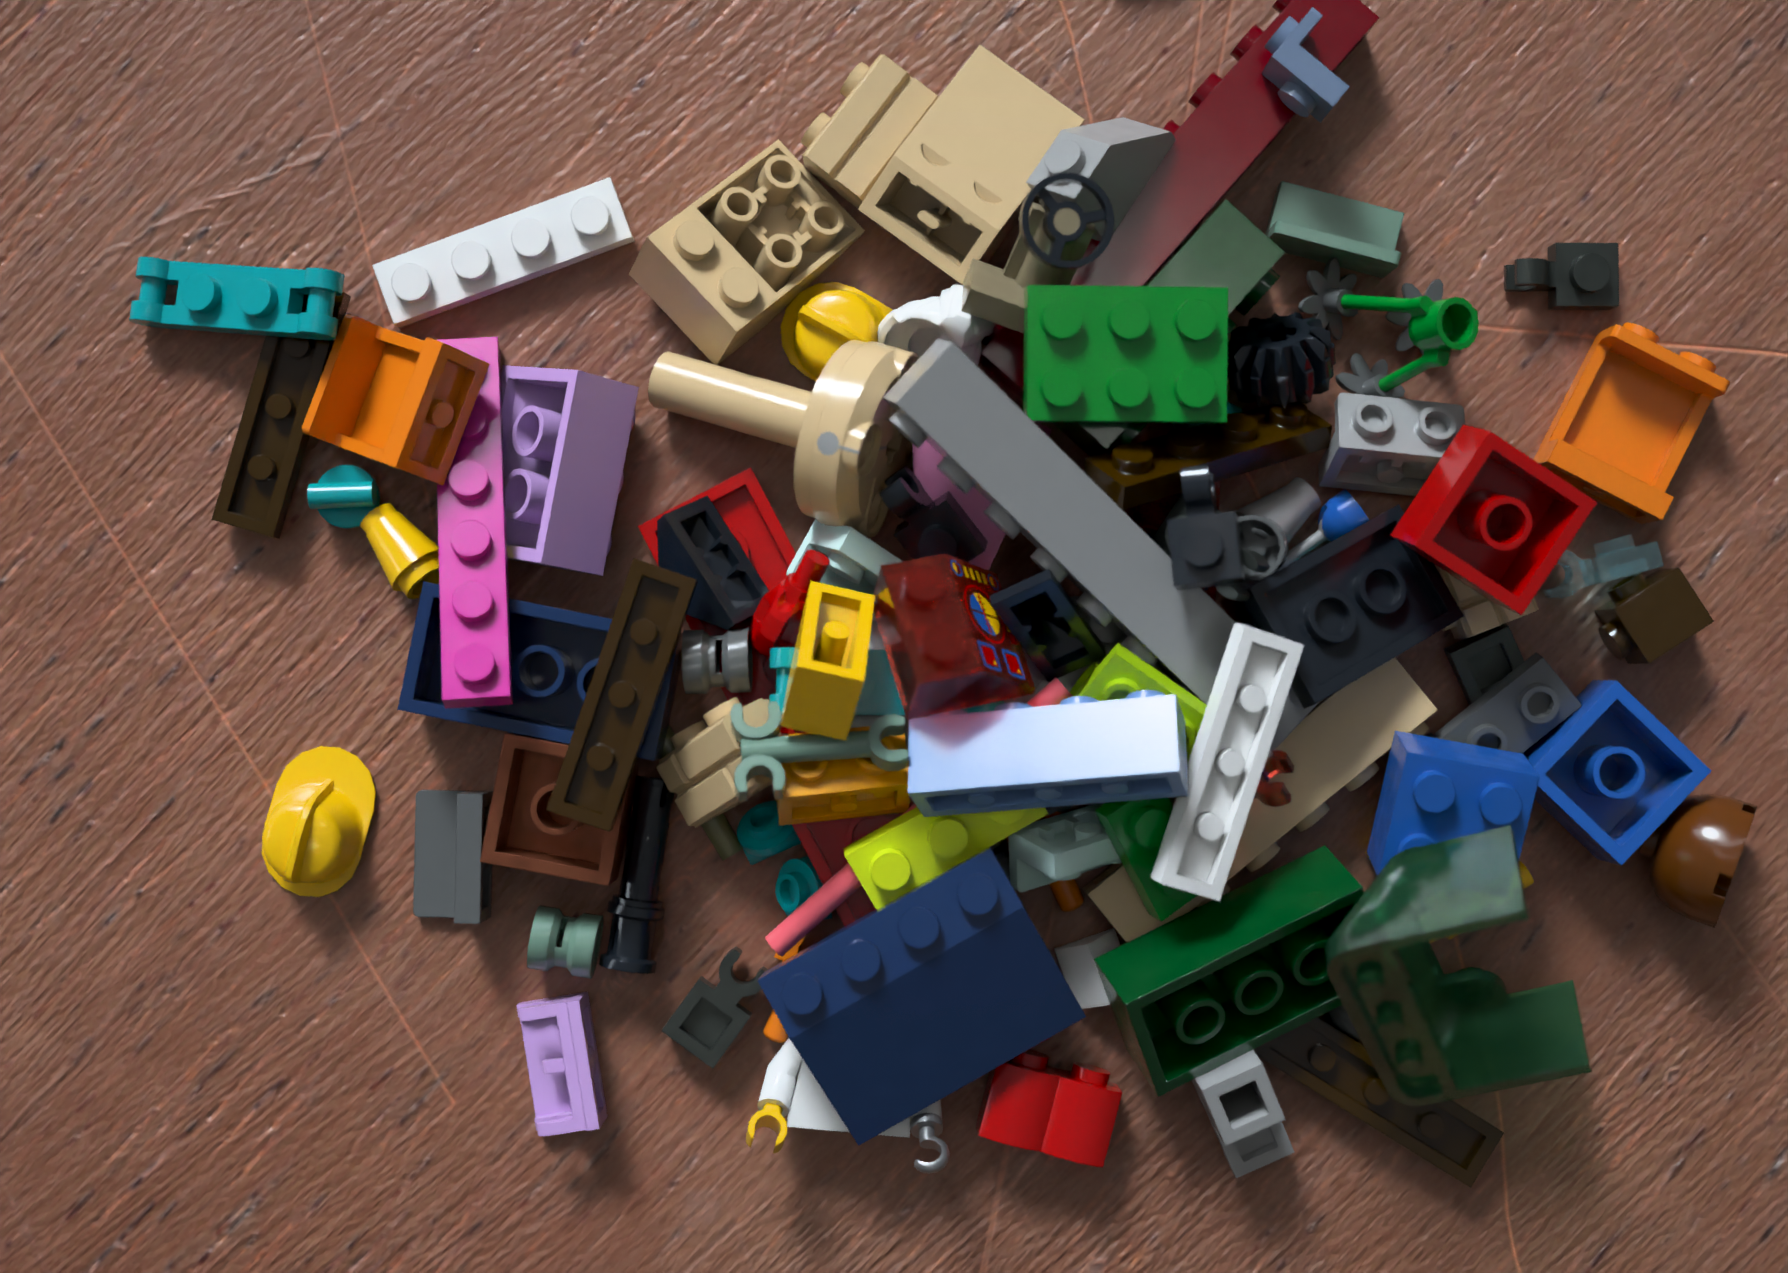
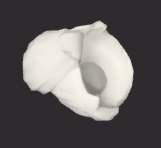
M956 283L950 288L942 290L939 297L932 296L922 300H914L898 309L892 310L879 324L877 331L878 342L917 353L920 358L937 339L953 342L978 366L982 351L981 340L993 333L996 323L962 312L963 285Z

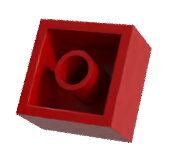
M1462 425L1390 536L1493 603L1523 615L1597 502L1493 432Z

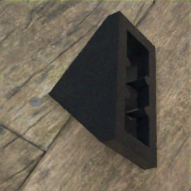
M708 495L663 515L657 521L658 567L698 580L687 615L726 630L752 618L762 597L769 590Z
M1050 569L990 595L991 606L1048 682L1052 681L1055 677H1062L1107 656L1105 647Z

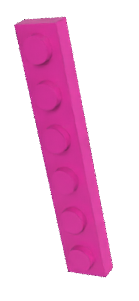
M498 337L438 339L437 341L444 342L490 363L444 485L437 484L442 701L445 709L511 705L513 700L500 346Z

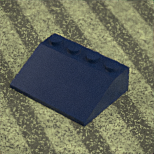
M990 846L880 909L869 912L765 971L757 980L791 1042L858 1146L1086 1017Z

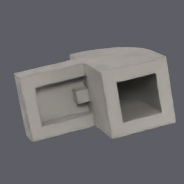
M1254 1050L1192 1080L1227 1162L1236 1178L1295 1153L1282 1123L1286 1119L1264 1066Z

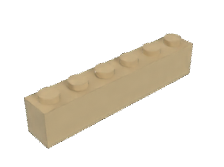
M1395 657L1318 702L1311 712L1266 759L1227 881L1245 866L1250 872H1253L1270 861L1280 850L1276 841L1294 826L1299 832H1302L1319 821L1330 809L1325 801L1343 786L1350 792L1374 776L1379 770L1378 765L1374 761L1391 748L1395 731L1422 736L1427 732L1429 727L1424 721L1438 709ZM1122 863L1111 864L1082 888L1126 943L1190 912L1195 907L1198 908L1213 900L1198 895L1161 922L1149 915ZM1227 883L1225 884L1222 895L1229 893L1231 889L1227 885Z

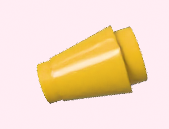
M385 503L374 508L363 518L360 526L366 533V537L394 591H403L408 599H416L421 596L423 581L439 584L438 545L404 515L398 512L391 503Z

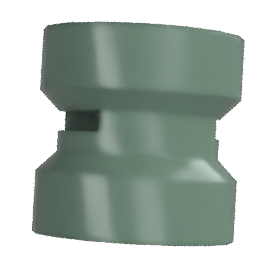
M544 905L538 906L529 938L527 967L541 971H548L554 966L567 968L572 976L592 979L601 948L604 927L603 915L584 912L576 918L564 916L560 908Z

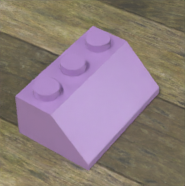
M503 365L501 393L507 559L603 576L606 557L612 543L611 531L618 494L623 485V468L629 436L635 423V405L639 387L580 370Z

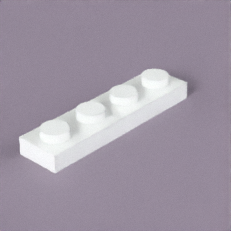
M609 177L373 264L372 266L393 323L398 328L634 242L635 240L614 183Z
M1234 622L1187 765L1189 796L1176 798L1150 877L1151 879L1163 885L1220 901L1304 647L1303 644Z

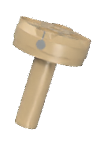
M851 340L844 343L832 355L822 370L813 391L810 392L667 351L658 358L652 369L648 385V398L653 407L796 448L794 491L797 504L802 513L816 518L821 524L849 526L865 536L874 537L881 529L889 510L879 495L880 491L887 487L884 483L885 479L905 465L909 469L913 467L912 443L890 423L889 419L896 411L883 397L919 359L917 353L875 341Z

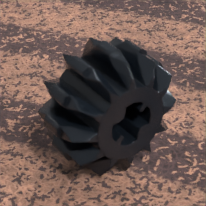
M1274 312L1270 318L1259 319L1254 317L1249 319L1248 326H1240L1231 331V341L1228 342L1227 378L1230 380V388L1236 391L1239 401L1246 403L1256 401L1258 408L1261 409L1270 405H1281L1286 409L1289 403L1301 402L1307 404L1311 402L1312 395L1322 394L1329 390V380L1334 376L1333 365L1336 364L1335 345L1331 343L1330 331L1323 328L1320 319L1313 317L1303 319L1301 313L1298 312L1289 316H1279Z

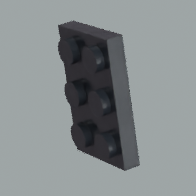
M1399 504L1246 589L1250 597L1247 601L1242 602L1259 630L1304 645L1291 684L1304 709L1322 701L1464 617L1435 565L1390 536L1404 515Z

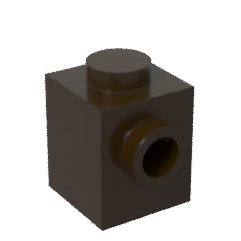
M1679 567L1657 570L1644 578L1641 572L1626 577L1607 590L1611 600L1594 610L1603 624L1598 629L1602 641L1616 658L1620 660L1625 658L1628 664L1650 663L1714 622Z

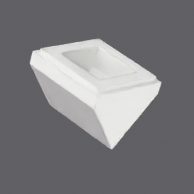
M1114 928L1054 949L1064 978L1082 1009L1110 1005L1094 959L1120 946Z

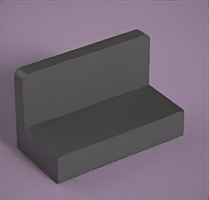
M420 790L416 793L413 913L415 916L454 918V923L480 924L491 917L492 864L480 862L493 791Z

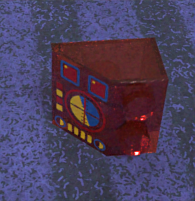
M947 554L881 565L873 594L875 595L873 611L907 720L1034 694L1036 688L1022 646L991 606L990 595L1002 590L996 573Z

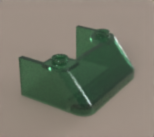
M1511 825L1421 847H1412L1396 854L1387 862L1326 943L1325 954L1328 977L1388 1094L1400 1103L1414 1106L1429 1105L1592 1072L1577 991L1573 980L1509 994L1503 980L1498 975L1481 968L1467 967L1457 972L1444 974L1429 942L1435 939L1529 919L1515 837Z

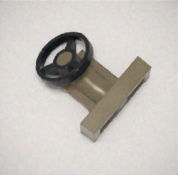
M1075 173L1055 174L1045 178L1030 190L1020 210V233L1004 269L973 258L964 278L962 312L1024 333V288L1027 285H1070L1077 268L1094 261L1104 252L1114 231L1113 208L1104 190L1093 180ZM1057 182H1071L1081 185L1096 197L1102 209L1084 213L1083 209L1074 202L1062 201L1058 203L1045 187ZM1035 196L1037 197L1041 205L1033 202ZM1104 221V232L1099 245L1090 255L1082 259L1095 231V225L1092 223Z

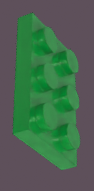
M1027 285L1024 288V413L1033 422H1227L1228 287Z

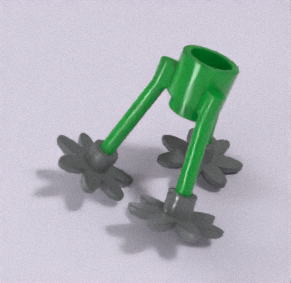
M1334 257L1327 261L1323 275L1316 270H1309L1307 272V284L1315 295L1304 298L1298 305L1300 312L1313 314V318L1320 319L1323 328L1330 331L1331 338L1335 340H1340L1343 335L1341 316L1355 317L1358 314V310L1387 312L1385 317L1389 322L1399 326H1406L1395 343V349L1397 351H1405L1415 345L1419 348L1422 357L1387 375L1388 365L1386 360H1378L1370 370L1360 354H1353L1350 359L1353 374L1341 372L1336 375L1337 384L1343 390L1353 394L1400 398L1405 393L1404 388L1401 386L1402 383L1430 368L1446 366L1449 362L1450 352L1468 348L1475 341L1478 334L1479 321L1477 310L1464 298L1452 297L1442 299L1443 283L1440 279H1435L1431 282L1424 296L1410 283H1404L1402 286L1403 298L1353 295L1352 289L1356 284L1357 276L1350 273L1340 277L1339 261Z

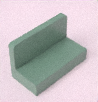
M1281 181L1277 186L1265 235L1285 253L1322 263H1327L1330 258L1334 257L1338 259L1341 268L1384 278L1399 266L1402 253L1395 251L1404 213Z

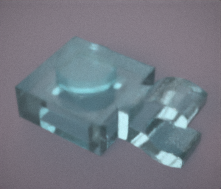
M1632 534L1593 544L1596 556L1581 559L1573 552L1565 550L1557 562L1565 571V579L1558 587L1544 590L1545 598L1569 597L1586 586L1662 567L1664 564L1658 543L1655 541L1635 545Z

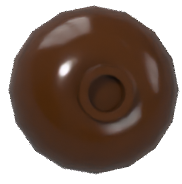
M1716 794L1690 796L1642 844L1639 854L1652 858L1649 881L1656 896L1669 909L1693 921L1713 928L1716 927L1757 806L1732 797Z

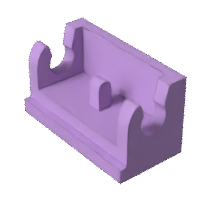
M588 992L518 1003L516 1006L518 1018L521 1022L535 1110L534 1120L538 1136H552L600 1129L608 1116Z

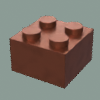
M512 732L504 733L480 862L605 886L611 885L619 877L636 787V776H638L641 758H637L614 828L609 832L547 810L569 744Z

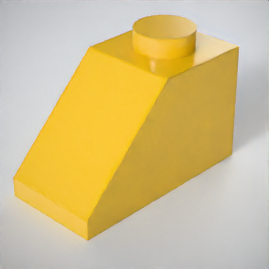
M810 581L788 677L780 726L805 731L814 735L847 740L865 680L875 595Z

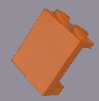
M346 314L340 325L336 340L303 422L302 432L372 460L444 485L490 363L444 342L428 337L424 341L383 328L358 316Z
M1626 322L1622 326L1615 324L1597 333L1533 460L1593 500L1640 524L1663 520L1674 498L1665 492L1711 401L1716 397L1724 395L1731 382L1715 374L1716 365L1708 359L1685 351L1680 352L1678 355L1658 345L1659 337L1651 330Z

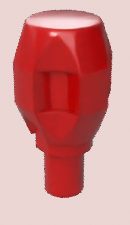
M811 549L807 550L796 572L790 573L786 579L782 580L762 597L753 614L751 626V643L760 654L770 658V648L796 646L810 581L820 583L830 564V560L823 553Z

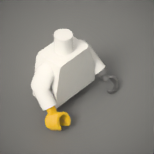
M788 1038L768 1064L757 1104L759 1111L751 1117L746 1132V1143L751 1147L754 1133L758 1128L769 1127L773 1129L777 1134L773 1153L781 1151L787 1135V1127L849 1132L790 1038ZM941 1099L879 1134L910 1138L911 1130L912 1135L919 1138L922 1148L938 1151L941 1155L934 1162L926 1163L915 1159L914 1167L922 1173L931 1174L939 1172L949 1161L950 1153L948 1146L942 1139L937 1138L943 1131Z

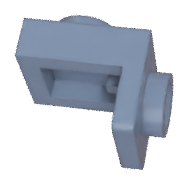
M1312 7L1300 23L1289 16L1273 34L1264 47L1273 55L1261 74L1280 89L1278 96L1290 110L1302 117L1312 115L1321 123L1350 86L1301 47L1323 16Z

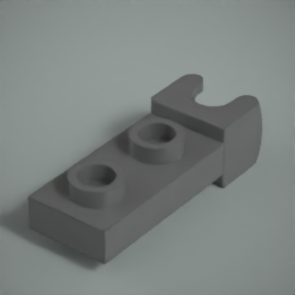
M1535 652L1435 732L1434 735L1429 732L1425 736L1523 753L1580 708L1582 704L1547 661Z

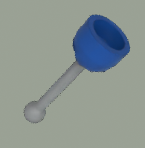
M1346 489L1334 495L1322 506L1318 517L1319 530L1288 551L1286 561L1279 571L1296 562L1324 541L1332 542L1369 521L1363 509ZM1264 579L1245 580V582L1238 584L1243 589H1248Z

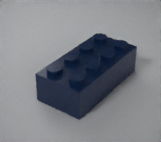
M423 581L397 710L569 744L612 619L509 599L513 704L445 709L442 701L439 584ZM680 633L638 758L652 761L662 758L682 661L683 633Z

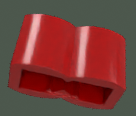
M1029 1049L989 1072L975 1126L978 1136L1022 1149L1040 1151L1068 1161L1103 1168L1123 1093L1117 1084L1109 1082L1111 1074L1109 1071L1081 1062H1074L1071 1071L1057 1069L1047 1065L1048 1055Z

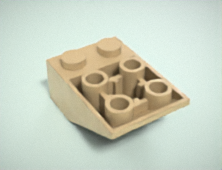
M979 45L892 156L858 210L963 285L973 258L988 264L1018 220L1023 201L1031 190L1026 182L1061 130L1082 126L1085 119L985 47Z
M778 139L646 238L629 275L713 364L718 365L764 328L800 292L847 250L865 230Z

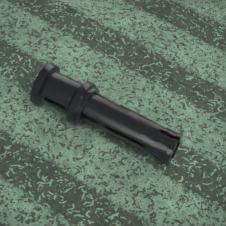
M636 776L634 805L629 826L619 894H614L612 900L608 902L607 911L613 914L608 950L606 953L601 954L599 959V965L608 969L641 974H652L656 971L657 962L651 959L656 923L664 918L665 908L662 907L663 902L658 900L674 798V792H669L662 778Z

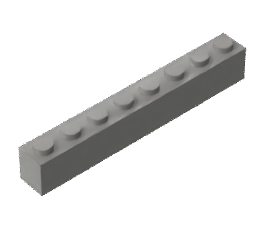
M937 339L883 397L896 411L889 419L890 423L916 447L919 448L927 441L944 457L937 465V468L965 494L974 486L991 503L984 511L985 515L1012 539L1021 532L1037 548L1030 558L1043 571L1050 569L1059 583L1067 577L1083 592L1076 600V603L1091 618L1104 628L1113 621L1128 636L1121 643L1122 646L1152 667L1157 664L1172 681L1207 705L1235 621L1201 588L1178 591L1173 583L1171 558L953 342ZM1290 687L1267 758L1317 705L1316 703L1304 709L1292 687Z

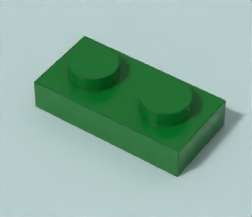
M1169 798L1106 802L1094 811L1149 915L1162 922L1198 896L1197 894L1160 884L1150 878L1173 806Z

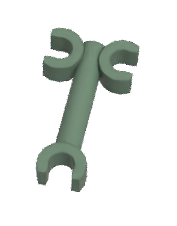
M777 701L768 702V721L760 727H751L745 723L742 703L733 704L730 712L732 733L736 740L741 743L742 762L737 766L734 773L735 794L739 801L748 800L747 783L752 777L757 775H764L770 778L773 782L774 799H782L786 790L785 771L781 763L870 758L876 766L886 771H899L907 767L908 749L888 750L881 744V740L886 736L904 735L905 717L896 714L884 715L871 725L869 731L849 732L845 741L814 734L779 736L781 731V709Z

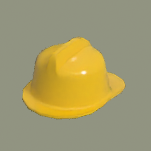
M839 282L815 284L800 292L786 308L781 323L782 347L790 363L805 376L817 382L829 359L844 343L851 340L878 342L877 331L879 324L893 309L855 287Z
M319 746L300 753L285 767L276 784L262 834V856L270 875L281 887L299 896L320 897L338 891L353 877L361 860L363 847L374 813L376 789L371 772L358 756L340 747Z

